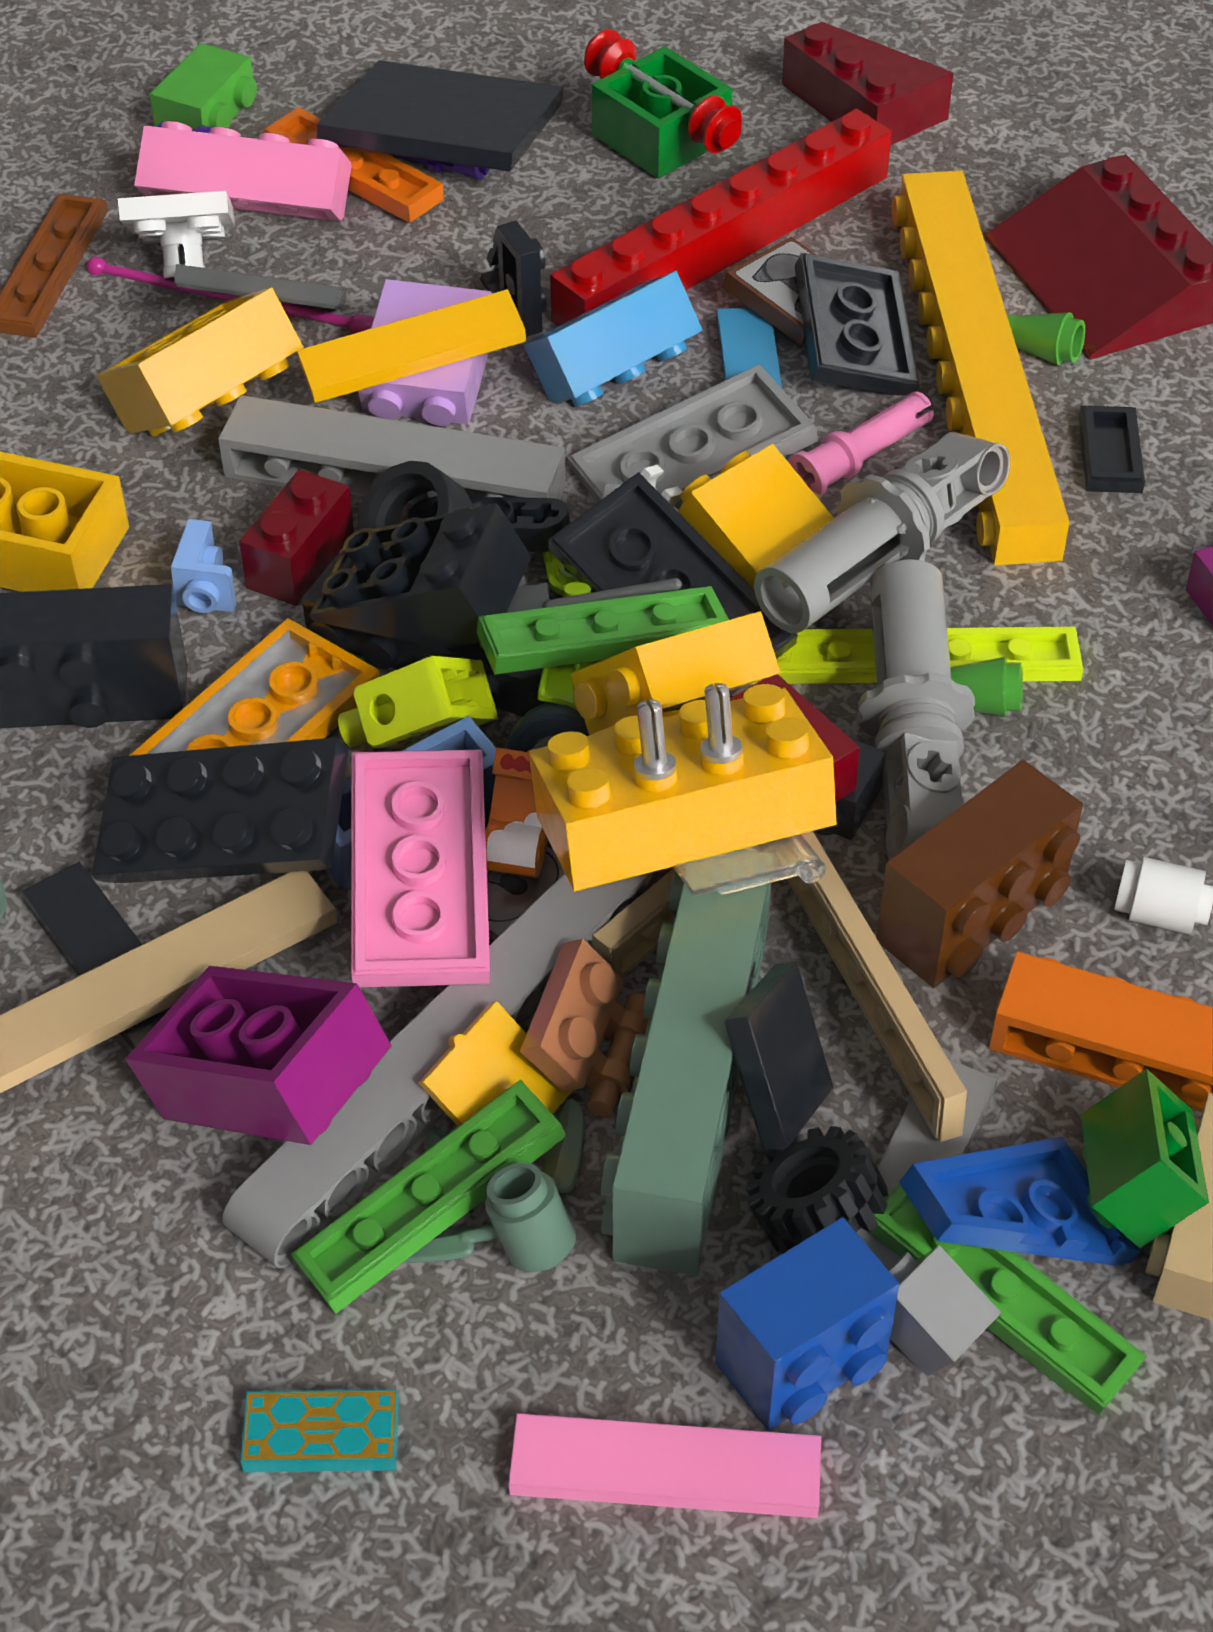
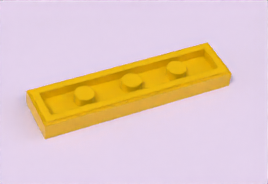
M507 289L297 350L313 400L315 403L526 342V333Z

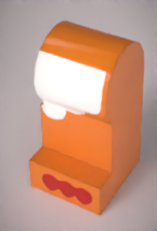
M496 747L492 772L495 775L490 818L485 834L486 869L488 871L538 878L544 864L548 838L537 818L529 753Z

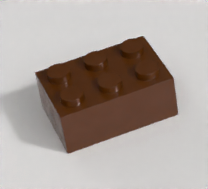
M1024 759L886 863L877 940L880 945L932 988L938 986L951 974L956 978H961L968 974L979 961L985 947L997 938L1001 942L1010 940L1021 929L1030 911L1040 903L1050 907L1064 895L1071 882V876L1068 872L1072 854L1080 841V834L1077 833L1083 803Z

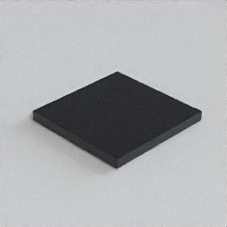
M379 60L317 124V139L328 140L341 147L510 172L561 106L563 86Z

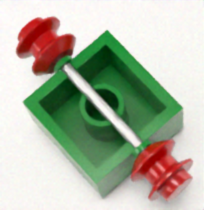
M613 29L599 32L588 42L584 56L585 69L590 75L599 76L601 79L592 84L593 136L658 179L708 151L714 154L720 153L737 142L742 130V114L736 106L732 105L733 88L666 46L636 61L637 49L635 44L627 38L621 39L620 34Z

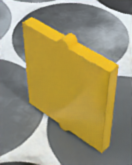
M497 1001L490 1002L462 1034L452 1035L449 1038L448 1044L450 1048L418 1082L457 1126H460L520 1079L552 1114L572 1092L560 1090L520 1052L527 1034Z

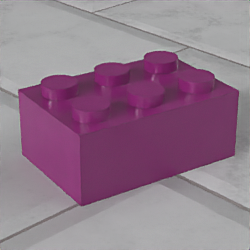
M208 966L125 1060L165 1120L312 1145L317 1137L327 1130L334 1116L356 1089L369 1078L374 1067L392 1045L357 983Z

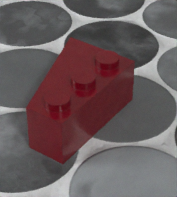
M825 22L810 25L806 29L784 38L782 85L831 122L854 109H858L892 131L891 145L948 120L954 72Z

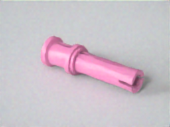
M912 392L906 398L848 432L833 431L822 438L819 446L809 452H796L787 461L807 486L822 497L827 491V486L842 477L849 480L858 475L863 466V461L923 425L931 423L934 417L933 410H928L920 416L917 413L932 404L921 392Z

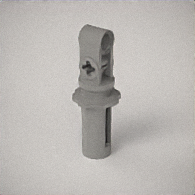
M949 432L925 452L909 459L901 469L892 470L882 477L869 475L863 479L854 478L840 491L841 502L837 507V516L757 573L754 580V591L760 608L768 619L780 629L790 633H799L870 582L872 575L882 566L894 561L907 559L925 561L926 552L930 548V544L940 537L946 527L957 523L965 513L1002 488L1010 469V455L1007 448L995 442Z
M913 559L888 563L879 568L870 580L877 687L866 691L858 702V711L861 713L858 716V723L861 729L867 735L876 737V748L886 751L883 770V795L887 820L885 847L889 860L963 805L961 767L959 764V759L964 751L962 731L966 730L975 718L973 709L975 706V696L972 690L967 685L958 684L951 679L942 574L934 565Z

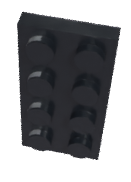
M335 737L113 757L92 876L101 882L133 883L332 869L349 748Z

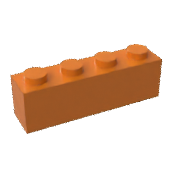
M1017 951L996 1012L989 1050L1118 1088L1145 1069H1148L1192 1110L1203 1112L1208 1094L1213 1093V1007L1197 1003L1185 996H1172L1130 984L1118 977L1102 976L1064 965L1052 958L1036 957Z

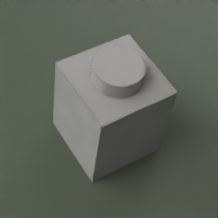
M940 1245L917 1260L907 1251L887 1268L899 1282L890 1339L927 1376L954 1363L1001 1314V1311Z

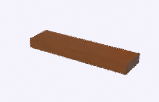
M61 193L57 195L0 291V333L37 338L108 212L106 200Z

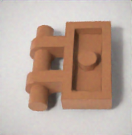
M581 938L562 945L520 1052L563 1092L584 1088L586 1083L592 1089L587 1104L588 1110L594 1115L607 1118L613 1115L622 1093L629 1092L634 1076H630V1061L635 1036L637 1033L645 1035L648 1019L643 1018L645 995L640 993L630 994L623 1007L617 999L625 979ZM604 1035L611 1041L606 1056L599 1050Z

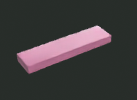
M517 1413L509 1478V1495L818 1518L821 1436Z

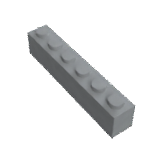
M240 395L218 438L224 477L284 487L297 470L301 469L348 485L350 498L358 500L363 499V496L374 480L386 470L410 460L428 462L461 485L469 497L555 498L561 500L566 486L565 447ZM428 491L419 494L404 507L412 508V506L423 499L437 496V493L435 491Z

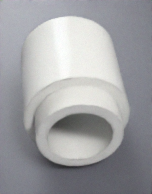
M1143 857L1142 863L1126 860L1114 910L1130 914L1129 921L1191 935L1194 923L1208 924L1213 905V886L1204 884L1206 875L1204 870Z

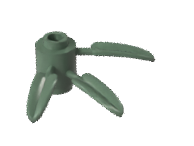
M570 1098L562 1108L558 1121L561 1123L566 1137L548 1150L542 1172L536 1165L522 1162L504 1167L490 1179L486 1188L487 1198L483 1201H486L485 1209L492 1223L491 1226L481 1228L461 1226L446 1229L405 1260L404 1263H429L465 1258L473 1252V1243L499 1238L509 1262L521 1271H545L561 1263L572 1251L576 1242L575 1229L558 1192L568 1193L574 1189L581 1166L585 1139L584 1111L579 1102ZM429 1129L427 1135L428 1147L431 1148L449 1133L440 1129Z

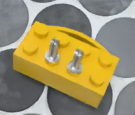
M715 683L714 689V685L710 684L704 690L705 700L690 701L679 710L662 713L660 702L648 699L647 703L642 701L637 705L638 716L622 718L614 726L589 736L579 732L559 733L548 741V746L529 750L537 818L574 892L837 825L833 756L786 688L781 689L771 684L756 685L747 689L742 699L730 701L727 685Z

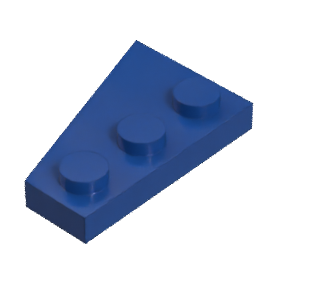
M1063 1137L914 1163L899 1181V1184L918 1211L920 1218L939 1242L1113 1266L1131 1263L1142 1251L1141 1248L1117 1228L1110 1230L1095 1217L1087 1201V1194L1090 1192L1088 1173Z

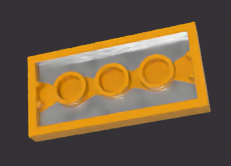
M287 618L129 756L324 739L338 727V717L341 713L357 708L354 698L355 687L380 677V670Z

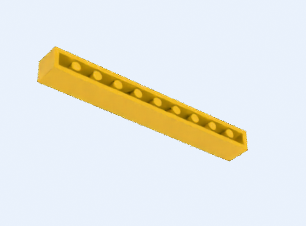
M960 170L902 174L900 195H894L892 198V221L894 227H902L900 231L902 258H911L909 262L911 291H920L918 295L919 322L921 325L929 324L927 330L928 356L930 359L939 360L936 367V383L939 394H948L946 401L948 430H958L960 434L1002 444L1007 448L1010 455V469L1002 488L976 505L979 508L976 520L978 543L980 546H989L994 565L1063 561L1070 523L964 172Z

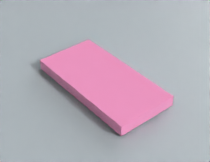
M482 750L352 752L351 976L352 983H357L359 987L490 984Z

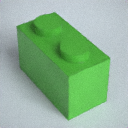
M200 43L149 94L154 126L157 127L162 121H172L188 125L193 129H197L201 125L229 128L231 120L244 107H250L256 97L257 84L253 79L251 57Z

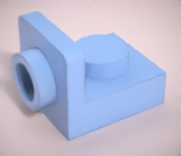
M188 519L171 565L176 606L188 607L199 613H209L214 610L234 612L236 597L232 569L223 565L222 548L214 545L211 521Z

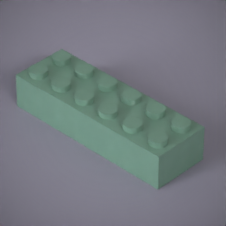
M732 851L689 862L687 872L679 870L674 872L669 910L677 912H674L671 924L663 923L660 930L656 962L662 965L659 977H650L646 989L643 1018L649 1020L645 1035L637 1033L633 1044L630 1076H635L632 1093L623 1092L621 1095L616 1120V1135H621L618 1152H608L602 1177L601 1196H605L606 1201L601 1233L613 1236V1261L694 1276L699 1274L740 1073L724 1022L758 984L768 934L773 857Z

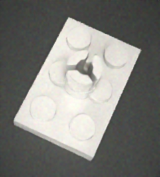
M226 191L118 198L120 221L133 235H138L139 238L143 239V243L160 242L163 251L164 279H175L176 264L205 268V265H203L202 239L225 237L224 228L235 227L234 209Z

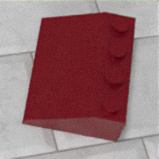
M1127 154L1110 157L1106 160L1080 167L986 233L985 239L1049 314L1071 312L1075 319L1084 321L1085 340L1082 352L1089 360L1213 323V245Z

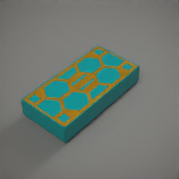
M398 1389L246 1392L241 1451L243 1473L396 1470L399 1419Z

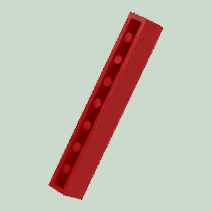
M854 109L550 274L551 322L556 326H560L652 278L677 271L683 287L687 291L886 179L888 176L892 131L872 119L869 115Z

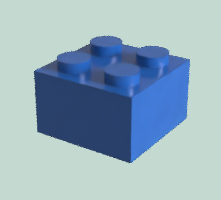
M842 1217L719 1293L715 1364L767 1431L787 1419L793 1425L800 1424L811 1418L823 1407L828 1398L827 1393L847 1380L854 1386L861 1385L874 1377L886 1364L899 1282Z

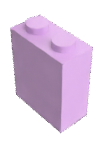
M386 279L371 329L492 294V292ZM489 353L359 390L362 411L371 412L376 417L395 419L398 416L425 419L427 422L437 426H447L451 423L469 425Z

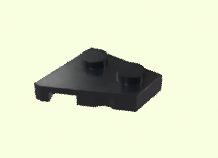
M517 220L496 227L493 237V248L489 249L486 258L489 266H494V269L481 274L480 282L492 294L508 289L525 327L526 337L542 332V313L546 311L547 303L541 287V270L545 269L546 261L539 241L536 238L531 239Z

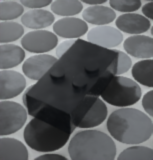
M172 584L0 593V728L73 724L94 728L109 722L172 719L186 707L188 664Z

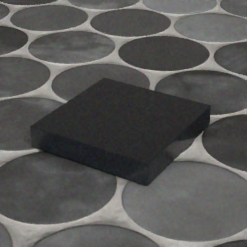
M797 961L774 964L724 1022L759 1138L765 1151L788 1148L834 1087Z

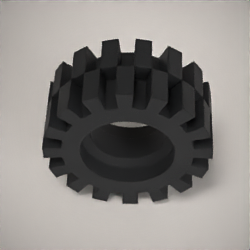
M830 1126L825 1136L820 1127L808 1129L807 1139L800 1141L797 1136L791 1145L782 1152L778 1149L768 1151L765 1155L770 1163L768 1165L757 1163L752 1170L755 1180L747 1181L746 1191L749 1194V1197L746 1198L750 1208L771 1245L777 1252L781 1250L782 1253L787 1252L842 1217L856 1233L860 1228L871 1232L878 1224L873 1214L885 1213L887 1203L884 1197L889 1196L888 1187L863 1140H860L857 1133L850 1129L844 1134L841 1127Z

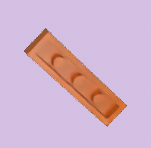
M298 107L266 127L264 133L284 136L290 140L289 143L308 145L309 139H317V124L321 118ZM338 147L352 163L348 190L400 219L411 223L444 200L442 182L387 153Z

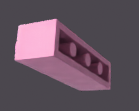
M165 121L162 122V127H143L134 186L145 196L226 191L233 209L342 222L352 163L343 151L338 149L339 146L336 143L328 140L309 139L308 145L289 143L290 140L288 138L273 133L259 134V139L241 137L239 132L228 128L212 127L210 133L194 132L190 126L182 123Z

